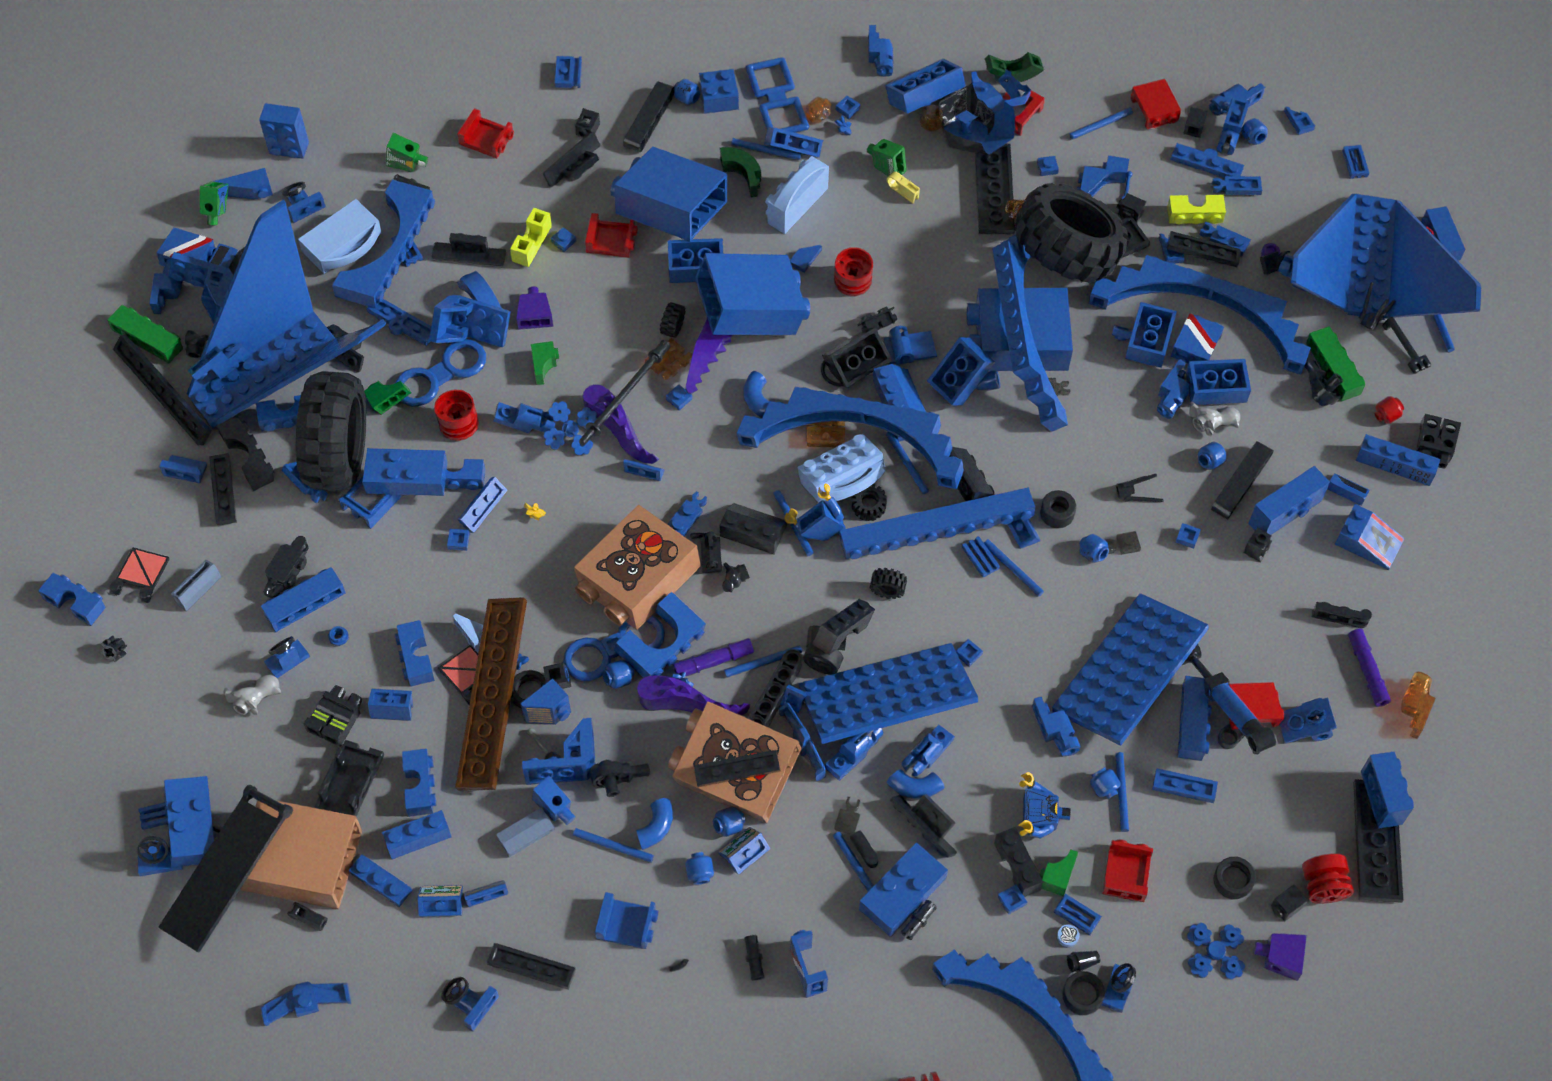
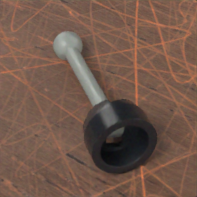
M528 729L527 734L532 736L546 754L545 759L550 757L561 758L558 753L547 750L535 734V729Z

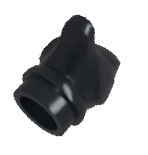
M188 330L185 335L186 355L194 358L201 357L203 346L209 336H199L196 332Z
M726 562L723 563L726 575L722 587L725 592L732 593L734 588H738L741 582H746L750 577L745 564H738L736 567H733Z

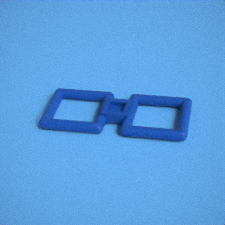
M781 57L746 65L745 69L755 97L767 96L768 103H763L759 106L766 129L773 127L767 110L794 104L801 124L781 129L794 133L808 130L809 124L799 97L787 98L785 92L795 89L785 58ZM780 65L787 84L760 90L753 70Z

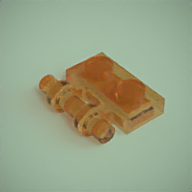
M673 338L667 341L671 348L664 354L662 361L654 363L651 367L656 374H660L664 370L665 372L662 374V377L665 380L674 377L678 373L677 371L682 367H686L692 359V353L690 352L685 356L682 355L685 353L684 348Z
M845 421L807 424L815 425V427H807V447L835 448L845 443V428L838 427L845 426Z

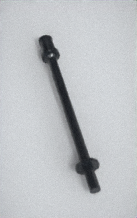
M661 340L656 348L648 353L649 359L594 423L589 422L586 424L587 431L579 440L581 445H585L592 436L596 437L601 434L600 427L654 363L662 361L664 354L671 348L667 341L664 344L665 340Z

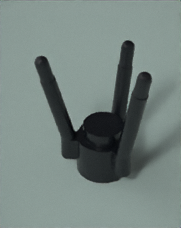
M1371 282L1359 318L1362 319L1361 325L1374 330L1396 301L1392 300L1386 307L1389 299H1386L1376 314L1370 311L1366 314L1373 288V282Z
M1157 474L1117 483L1116 490L1119 499L1124 498L1125 502H1164L1162 498L1131 496V494H1135V484L1155 478Z

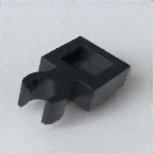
M1274 251L1259 257L1264 275L1278 271L1285 254L1291 252L1282 251L1279 254V251Z

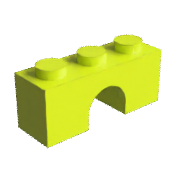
M1170 195L1167 204L1169 224L1223 223L1226 214L1224 195H1205L1203 206L1200 207L1191 205L1188 201V195Z
M536 208L532 209L526 220L524 236L518 235L510 248L512 262L526 267L530 266L552 227L550 213Z

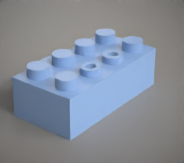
M813 156L807 161L802 160L799 164V170L797 172L792 171L788 176V181L785 184L783 182L779 184L776 194H770L767 197L766 204H768L766 215H768V224L785 234L828 189L829 166Z
M355 199L300 237L298 241L302 253L325 274L331 269L348 265L361 258L371 249L382 232L379 220Z
M864 434L856 435L853 439L812 460H806L804 464L797 467L801 484L818 503L822 500L826 501L818 497L819 487L822 491L826 492L824 490L825 483L830 486L829 495L838 501L868 488L886 471L883 453Z

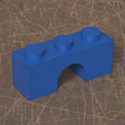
M301 395L294 396V405L289 410H279L275 399L257 402V418L261 431H273L275 429L296 426Z
M464 459V465L461 470L457 472L447 470L445 488L452 490L459 488L469 490L482 489L484 487L486 470L484 459Z
M52 573L38 590L43 600L58 608L64 602L74 599L75 602L70 608L76 618L90 626L106 608L102 602L103 598L99 594L88 592L79 583L75 585L68 577L62 574L59 576Z
M417 620L397 625L398 633H395L397 645H401L402 648L398 652L401 663L405 662L406 668L402 669L404 679L409 680L411 687L435 681L429 656L413 655L418 648L427 646L421 621Z
M427 749L402 751L405 777L418 778L420 780V783L415 788L404 790L405 807L408 817L432 814L433 806H436L435 793L432 794V787H435L434 774L431 775L430 768H434L433 756H429Z

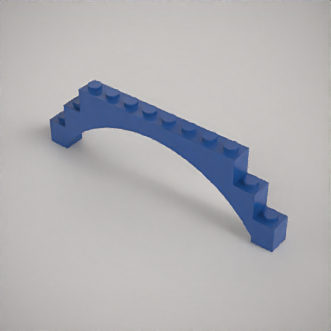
M1015 234L992 248L1012 370L1016 376L1024 381L1027 398L1038 407L1040 423L1052 432L1068 425L1065 408L1061 405L1048 379L1032 336L1024 297L1025 266L1028 259L1032 257L1025 251V246L1019 243Z
M1146 255L1140 271L1122 266L1116 282L1106 278L1095 282L1089 304L1105 310L1107 306L1129 297L1162 292L1193 295L1224 305L1249 320L1269 339L1284 363V370L1299 375L1302 374L1311 347L1293 342L1299 324L1291 320L1282 319L1287 301L1279 297H1273L1263 292L1255 291L1227 280H1221L1209 274H1203Z
M795 386L788 404L769 401L762 419L756 416L744 415L736 433L740 445L758 448L760 443L772 436L802 425L829 421L863 423L891 432L915 447L934 469L938 486L957 489L964 471L962 459L954 456L949 457L952 450L951 437L938 434L941 428L938 414L918 411L913 408H903L897 405L882 404L878 401L872 402L861 398L847 397L842 394L836 395L825 391L811 390L806 387Z
M954 949L933 963L932 970L944 987L953 984L985 990L1014 1003L1030 1014L1056 1040L1067 1057L1077 1081H1113V1075L1110 1070L1101 1065L1098 1054L1093 1049L1090 1050L1084 1035L1080 1031H1076L1071 1017L1062 1012L1059 1008V1001L1055 996L1051 997L1045 982L1041 978H1037L1034 974L1033 966L1029 961H1025L1023 957L1000 970L1001 966L995 957L992 958L989 953L966 966L967 961L961 953L958 954Z

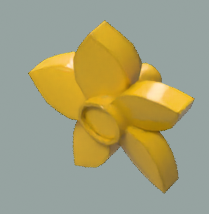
M527 503L524 504L525 508L528 509L525 514L529 515L530 518L539 521L540 517L545 516L546 512L538 509L537 503L532 507Z

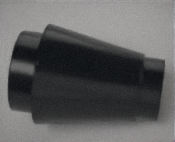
M1098 951L1071 952V955L1067 956V965L1071 972L1083 971L1100 963Z

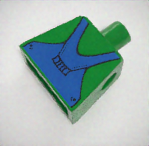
M210 181L200 186V214L207 215L208 225H218V216L226 212L228 183Z

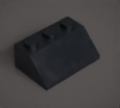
M876 327L863 330L822 355L830 372L845 388L871 374L873 369L882 367L892 361Z
M952 447L949 457L954 456L962 459L964 471L957 489L965 502L995 495L993 487L987 484L983 471L979 470L976 466L974 456L970 455L967 449Z
M733 503L726 509L719 525L720 537L775 554L788 523L784 519Z

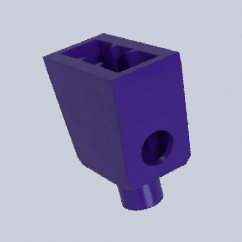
M535 286L528 288V294H521L519 297L517 310L518 330L553 327L552 313L547 295L544 292L539 293V289Z
M1273 933L1269 937L1267 944L1255 943L1254 954L1265 957L1264 967L1267 970L1298 981L1303 972L1307 935Z

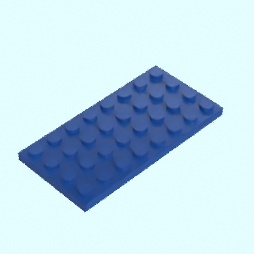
M1140 593L1052 706V711H1064L1070 721L1121 746L1208 631V624Z
M952 643L798 683L799 689L807 693L804 702L821 744L978 702V695Z

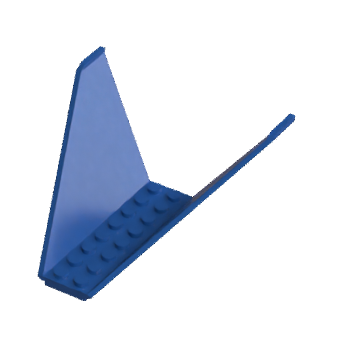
M1351 194L1293 255L1291 283L1340 308L1344 312H1348L1347 315H1361L1371 282H1373V288L1366 314L1369 311L1376 314L1386 299H1389L1386 307L1392 300L1396 301L1381 320L1392 316L1397 318L1479 312L1481 308V284L1399 200Z
M284 199L262 213L255 221L200 359L216 346L225 353V349L238 341L251 356L245 362L238 359L239 367L235 368L224 378L220 379L212 369L202 379L196 381L193 377L186 393L212 428L358 345L386 325V322L382 319L372 326L335 338L314 313Z

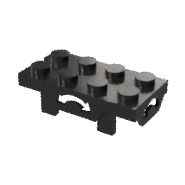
M345 739L342 748L338 747L335 758L317 794L319 797L314 808L357 816L384 757V752L369 748V751L361 749L358 743Z

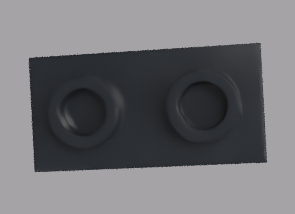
M886 306L879 309L876 315L872 316L870 313L863 316L858 326L863 325L862 331L874 327L878 331L880 330L879 322L882 328L895 324L897 316L891 312L894 307L888 309Z
M712 531L707 532L705 537L701 538L702 573L722 572L720 537H716Z

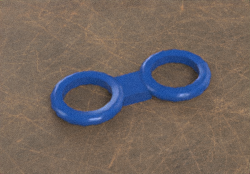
M465 339L462 342H453L445 349L442 355V362L432 368H411L404 371L398 376L395 383L399 381L405 383L411 377L422 376L431 382V388L426 395L420 398L407 396L401 402L412 407L425 405L436 397L439 386L451 380L454 376L468 378L476 375L483 369L486 363V352L483 346L469 339ZM460 348H471L478 353V361L471 368L458 369L450 363L452 353Z
M652 615L646 622L656 629L657 635L654 642L648 646L659 649L664 642L665 630L658 618ZM625 621L619 626L618 633L601 641L596 638L585 637L571 643L566 649L563 659L564 664L569 668V674L580 681H592L603 676L602 673L606 665L611 662V659L619 656L614 651L615 644L626 634L630 625ZM582 647H594L601 652L603 660L599 668L591 672H581L572 665L573 654Z

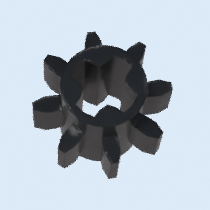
M112 635L101 643L104 647L100 652L106 660L113 659L116 662L127 654L124 651L127 645H125L122 638H115Z

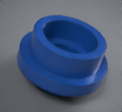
M340 626L333 627L328 634L330 643L335 646L345 644L349 638L348 631ZM338 635H341V636H342L341 638L336 639V636H338Z

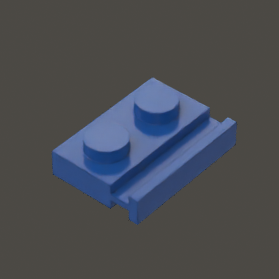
M574 56L556 57L555 88L581 87L582 56H579V58H574Z

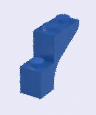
M1108 155L1107 162H1103L1102 168L1084 166V171L1079 173L1078 179L1081 187L1077 186V190L1081 189L1093 197L1106 184H1125L1129 159Z

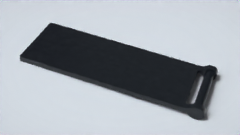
M247 785L243 790L241 800L158 928L199 953L282 823L293 813L292 806L281 804L259 792L255 786ZM254 798L278 811V817L276 818L248 803V801Z

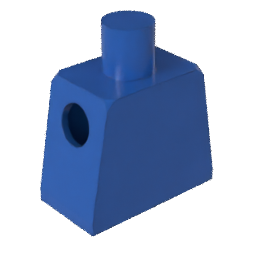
M550 776L533 789L532 800L554 822L560 818L568 825L575 819L576 816L569 810L571 805L570 799Z

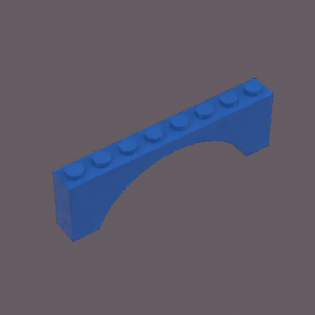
M395 180L391 181L385 191L387 205L392 208L399 218L400 228L398 235L388 251L374 262L357 269L340 271L332 285L335 297L376 308L378 303L382 302L384 293L390 287L393 276L398 273L400 263L406 258L408 248L412 247L415 236L420 233L422 223L426 222L430 209H433L435 205V199H433L431 190Z

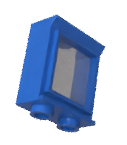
M362 476L343 497L339 498V502L344 511L350 508L355 518L358 519L361 516L366 519L367 526L371 529L402 496L397 494H366Z

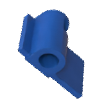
M896 326L889 331V337L884 338L885 347L892 358L889 364L913 363L915 360L937 357L931 331L908 334L907 327Z
M1328 697L1314 699L1302 703L1301 706L1285 710L1284 719L1280 723L1285 744L1310 736L1314 741L1327 740L1333 736L1332 730L1337 728Z

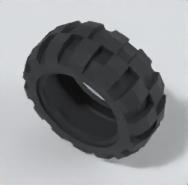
M1047 183L1034 189L1025 199L1017 213L1015 222L1016 237L1019 243L1025 246V251L1032 258H1036L1041 262L1042 266L1050 271L1053 270L1061 274L1062 277L1071 280L1079 279L1081 282L1090 283L1094 280L1099 281L1113 272L1126 251L1128 234L1126 228L1122 226V220L1117 214L1110 211V207L1101 200H1096L1091 194L1081 189L1076 190L1069 185L1061 183L1059 185Z
M321 371L307 378L303 392H301L296 423L297 468L302 483L315 490L342 491L355 485L361 470L366 438L365 392L363 385H361V380L349 373Z

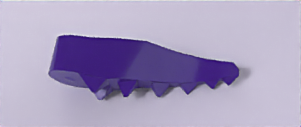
M708 318L693 351L685 387L688 394L698 390L696 384L702 383L700 376L710 372L707 367L708 364L718 362L716 355L726 352V348L723 345L731 342L732 335L712 334Z
M597 384L587 387L583 392L584 407L595 411L597 414L596 418L615 399L612 392L604 386ZM620 403L603 425L613 433L625 452L634 459L649 464L657 462L659 458L645 450L639 442L632 424Z
M647 676L641 679L637 687L640 704L647 710L675 709L693 712L697 708L703 711L707 702H711L740 716L747 713L750 709V704L746 703L728 705L717 702L697 691L689 684L667 676Z

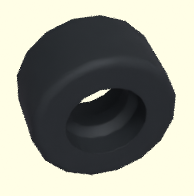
M1055 490L1049 492L1042 500L1040 510L1042 520L1053 528H1064L1070 525L1076 512L1077 505L1075 499L1065 491ZM1061 506L1066 511L1063 513H1057L1053 511L1051 507Z

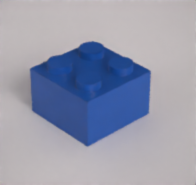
M734 69L699 73V87L704 114L739 110V95Z

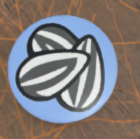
M1072 925L1062 926L1057 934L1058 942L1068 948L1075 946L1079 939L1077 928Z

